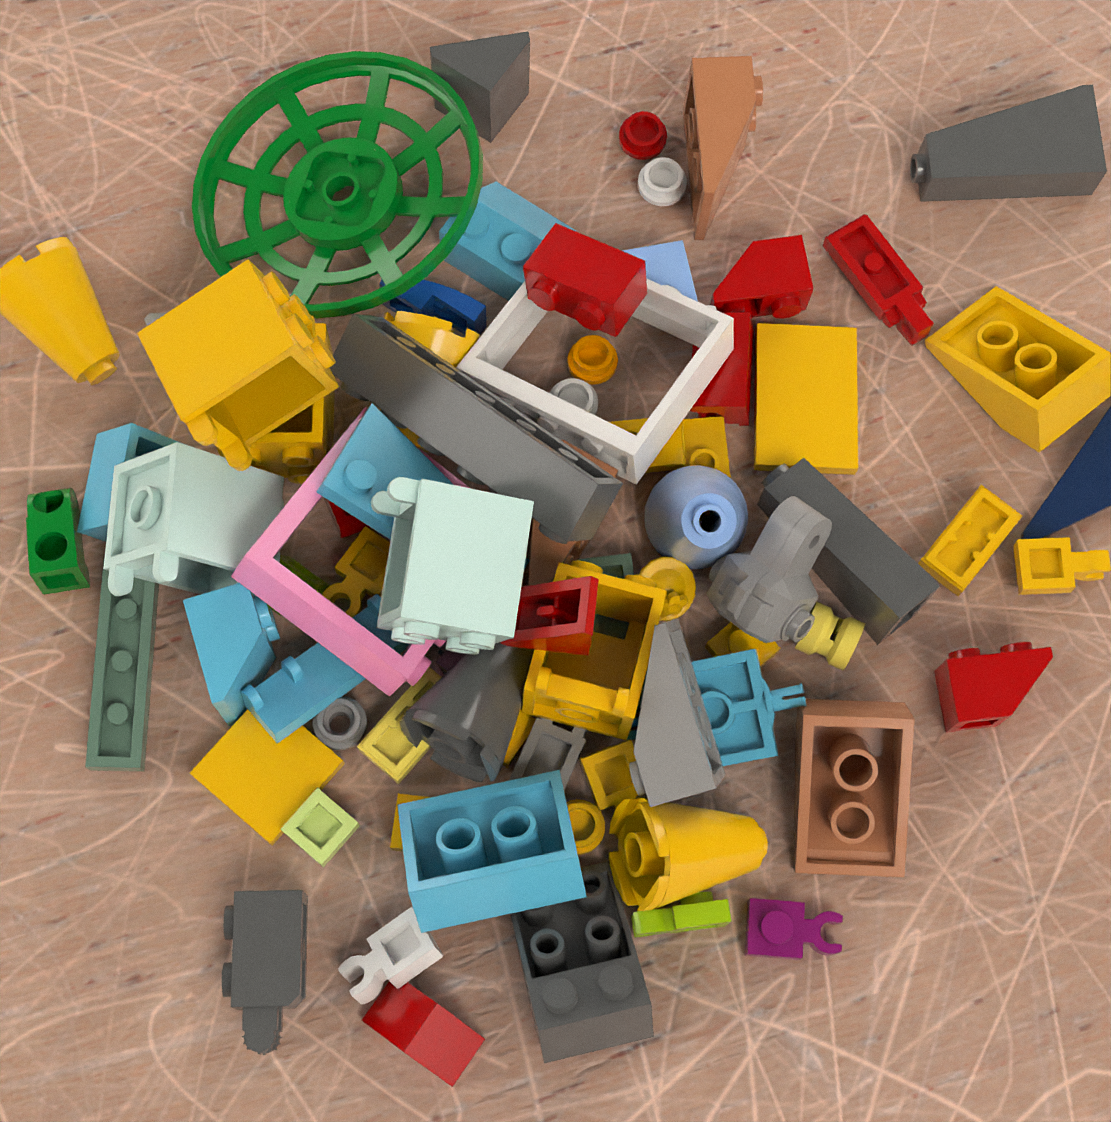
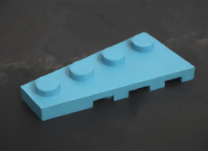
M372 403L365 411L316 492L391 540L394 517L377 514L371 507V499L377 492L387 491L388 484L397 477L419 481L427 479L451 485L454 484ZM527 558L525 559L524 570L529 562Z

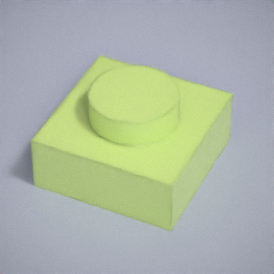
M317 787L284 824L281 831L324 868L360 825Z

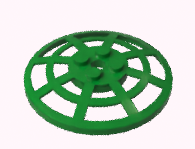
M351 51L324 55L294 65L272 76L245 96L228 113L213 133L200 159L193 185L192 213L195 233L202 251L220 277L233 269L230 263L259 254L276 272L298 281L290 297L295 294L304 304L309 314L314 316L315 319L347 316L377 307L402 295L426 278L451 253L465 233L477 207L483 181V153L477 128L464 101L447 81L431 69L405 57L382 52ZM371 76L365 104L355 103L335 106L308 116L295 94L310 86L333 79ZM390 79L406 82L425 91L440 102L448 113L426 133L409 116L392 108L385 107ZM279 104L291 127L269 145L258 160L254 170L228 162L227 160L232 150L245 132L265 112ZM361 121L356 138H339L324 143L318 133V130L338 123ZM385 124L401 131L414 143L392 159L382 147L376 144L380 125ZM460 128L466 141L470 160V181L466 196L442 197L444 173L437 148ZM301 141L307 154L293 167L288 178L272 175L271 172L280 159L295 144ZM425 159L429 174L427 197L403 196L401 176ZM219 180L246 188L243 213L249 237L224 246L219 244L214 221L215 193ZM346 186L354 187L352 194L343 201L332 200L334 194ZM263 193L283 197L285 212L289 220L264 231L261 221V199ZM395 217H419L410 233L394 249L388 251L379 235L390 226ZM456 217L440 243L418 265L403 275L396 263L403 259L421 241L431 227L434 218ZM298 236H301L309 244L316 247L306 269L285 260L273 248ZM363 246L371 260V263L354 269L327 272L336 251L350 250ZM376 274L380 275L385 286L373 292L348 300L309 304L319 285L351 284L368 279Z

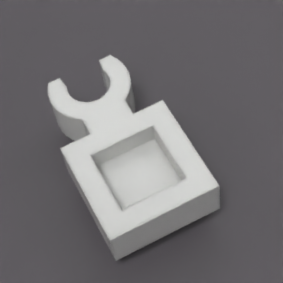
M410 907L367 938L372 949L370 953L366 956L356 955L348 958L340 965L338 970L350 983L364 974L362 981L350 989L349 992L360 1004H366L380 993L383 982L389 980L398 989L441 959L443 954L430 931L421 933L414 909Z

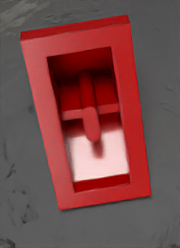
M593 576L521 587L514 638L502 641L501 644L510 647L588 656L593 636L599 579Z
M389 981L361 1020L452 1087L485 1041L482 1036L408 982L397 989Z

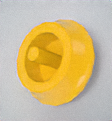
M661 556L649 561L640 570L639 576L653 580L657 584L656 588L667 590L659 621H670L681 617L690 608L695 598L696 582L692 571L685 563L674 557Z

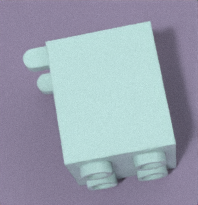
M179 442L115 465L103 569L109 571V591L114 596L130 593L133 588L134 577L197 594H204L239 583L231 575L246 553L284 508L282 498L284 477L252 466L244 471H237L228 464L225 457ZM280 552L274 557L278 562L280 561Z
M405 477L393 479L388 484L387 491H379L371 499V507L374 512L394 517L376 628L392 631L391 640L407 644L424 645L425 639L447 641L446 650L463 654H479L480 649L493 650L496 643L514 638L534 501L427 479H421L420 481Z

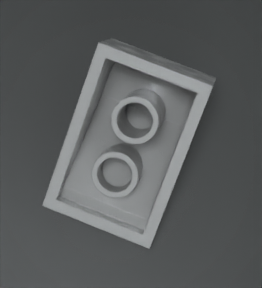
M678 618L655 625L634 746L636 761L629 763L635 790L638 795H647L650 807L716 789L726 775Z

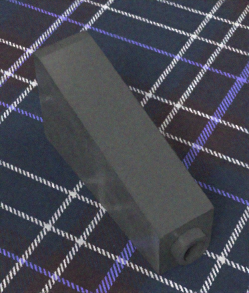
M1093 85L1078 86L926 134L918 153L913 154L910 161V177L913 184L918 183L920 201L1092 195L1107 172Z
M805 458L801 459L791 468L785 463L780 465L762 481V485L765 488L757 505L768 518L784 500L791 496H796L831 520L832 529L812 569L856 620L865 623L864 630L877 645L914 617L940 587L928 572Z

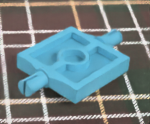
M757 649L692 661L723 766L779 756L773 730L775 711L807 706L805 696L784 700V697L804 693L802 683L770 690V687L762 677ZM639 717L634 718L632 727L638 726ZM637 730L630 731L627 740H635Z

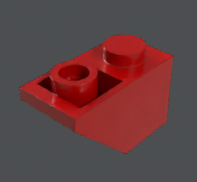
M802 235L753 241L713 292L710 305L716 306V310L719 312H750L751 319L767 315L784 319L793 317L806 310L814 287Z
M1017 642L1000 647V653L981 655L979 648H966L949 653V659H946L934 671L945 732L997 727L1012 716L1052 660L1053 653L1051 647L1033 649L1031 642Z

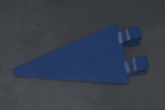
M1111 406L1021 534V539L1046 538L1111 507Z

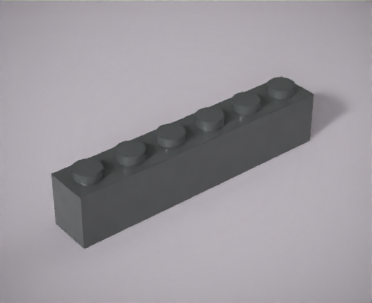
M352 315L333 354L336 364L330 367L332 374L343 382L341 385L342 390L359 400L372 402L381 409L380 411L396 427L408 428L419 436L417 442L421 447L435 455L447 456L459 465L457 472L469 481L479 485L486 484L500 495L534 501L532 518L540 523L539 531L551 540L567 544L571 541L593 539L623 485L621 481L383 317Z

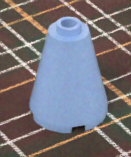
M685 466L667 474L653 487L645 505V529L653 547L661 556L674 557L685 563L690 569L713 567L718 559L728 554H733L743 541L747 530L748 510L740 488L726 474L707 466ZM709 510L711 514L710 523L703 530L700 527L699 518L703 512Z

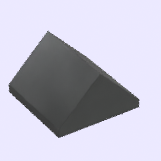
M529 32L430 47L431 70L447 81L461 97L477 128L478 135L491 143L529 94ZM433 98L435 109L446 115L448 113L446 108Z

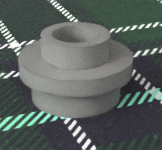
M342 696L313 717V729L316 737L328 748L346 750L357 745L364 737L367 729V717L364 709L357 701L350 697ZM346 716L350 719V726L345 732L337 733L331 729V722L335 717Z

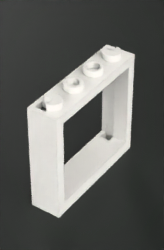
M647 279V295L632 316L699 347V350L637 435H634L502 370L547 313L546 310L541 309L532 300L528 299L524 281L456 368L558 439H563L618 469V476L637 484L733 351L734 318L717 311L716 306H706L682 295L672 286L660 285Z

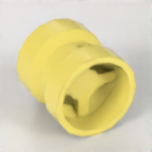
M816 601L810 612L815 617L814 624L808 634L802 640L796 642L795 649L808 655L818 653L825 656L829 665L843 671L859 642L865 623L852 617L845 619L837 617L833 614L830 607ZM834 634L833 640H830L831 635Z

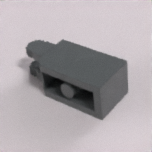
M303 890L234 891V905H228L224 910L225 940H233L232 962H225L223 964L222 994L223 997H231L232 1008L243 1010L242 1030L245 1032L244 1036H242L244 1038L243 1044H246L247 1050L258 1052L260 1055L261 1053L266 1055V1053L277 1050V1046L281 1045L280 1039L282 1037L280 1032L283 1031V1009H295L306 998L308 895Z

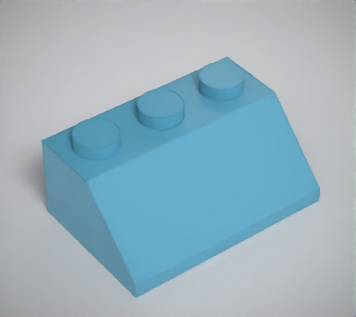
M560 770L397 805L408 894L421 933L587 897Z

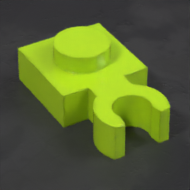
M711 891L698 892L680 899L681 905L672 906V908L633 912L631 921L634 938L725 927L732 922L728 899L714 901Z

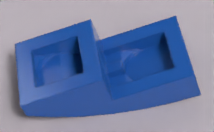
M383 280L379 283L380 288L385 286ZM427 280L420 281L402 295L382 304L395 313L396 311H405L431 317L436 316L439 319L452 322V327L464 335L467 328L481 335L487 327L486 305L455 289Z

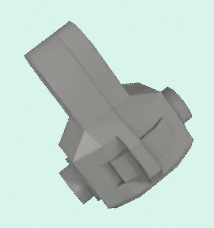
M791 496L784 500L770 516L752 551L728 554L718 559L713 565L709 574V579L713 583L707 596L717 612L746 634L765 643L778 640L787 641L789 639L794 642L802 640L814 624L815 617L810 612L819 597L809 577V572L830 535L832 529L831 520L796 496Z

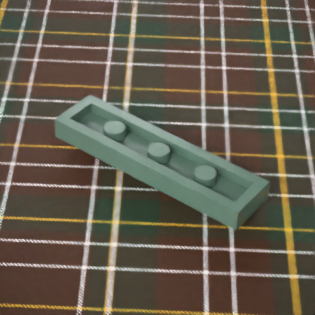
M103 569L85 767L90 771L145 772L159 584L134 577L133 588L130 593L114 596L108 589L109 571Z

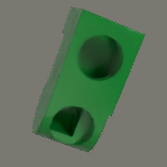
M71 487L29 494L27 497L28 517L26 518L30 576L43 595L89 588V570L84 559L82 534L77 532L80 509L74 490Z

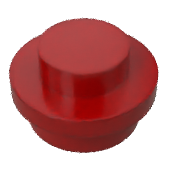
M636 112L628 117L620 127L619 144L622 150L632 158L638 160L652 159L658 156L666 146V127L660 118L651 112Z

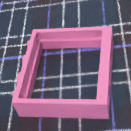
M365 407L246 553L231 577L390 697L405 681L414 686L432 662L424 656L431 645L434 643L440 648L446 641L425 639L424 645L409 644L404 653L400 655L274 559L323 497L316 491L368 409ZM419 449L454 485L470 488Z

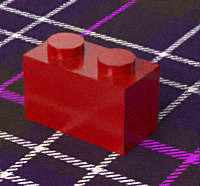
M557 223L553 225L523 265L529 300H532L543 310L557 311L577 320L579 324L589 330H600L614 337L618 336L647 295L645 260Z

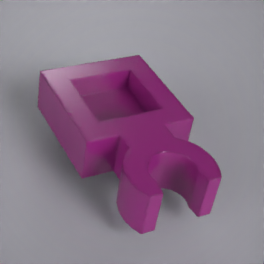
M749 898L747 900L745 956L801 960L803 959V944L810 945L815 952L821 955L837 954L842 951V945L825 942L821 937L820 930L823 924L826 923L832 925L842 923L843 915L827 911L820 913L813 919H804L805 902Z

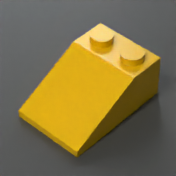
M997 286L925 339L926 348L1003 430L1039 453L1111 396V353Z

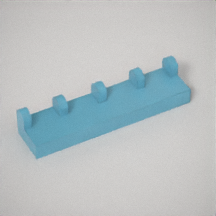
M375 594L367 600L368 607L355 615L353 619L400 654L406 650L409 644L391 640L392 631L376 628L381 597ZM316 643L296 659L288 656L281 661L282 669L255 688L249 684L241 690V695L246 708L278 744L366 678L321 644Z

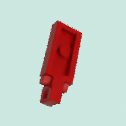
M868 215L860 216L825 237L822 246L879 320H882L888 328L896 325L897 330L911 346L929 336L934 323L922 309L927 304L922 295L924 287Z

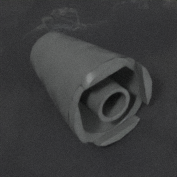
M499 642L494 645L493 650L480 649L479 654H465L406 711L400 721L401 731L416 748L421 740L431 746L435 751L430 759L445 769L475 782H483L487 774L490 781H494L501 771L520 712L524 686L534 649L510 647Z

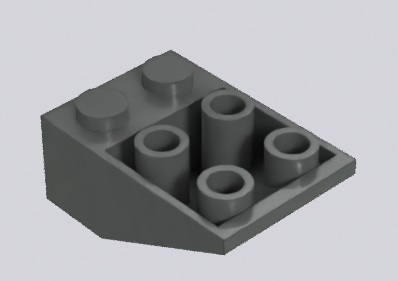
M609 861L581 867L587 897L510 914L544 1064L654 1037L650 997L622 900L614 884Z

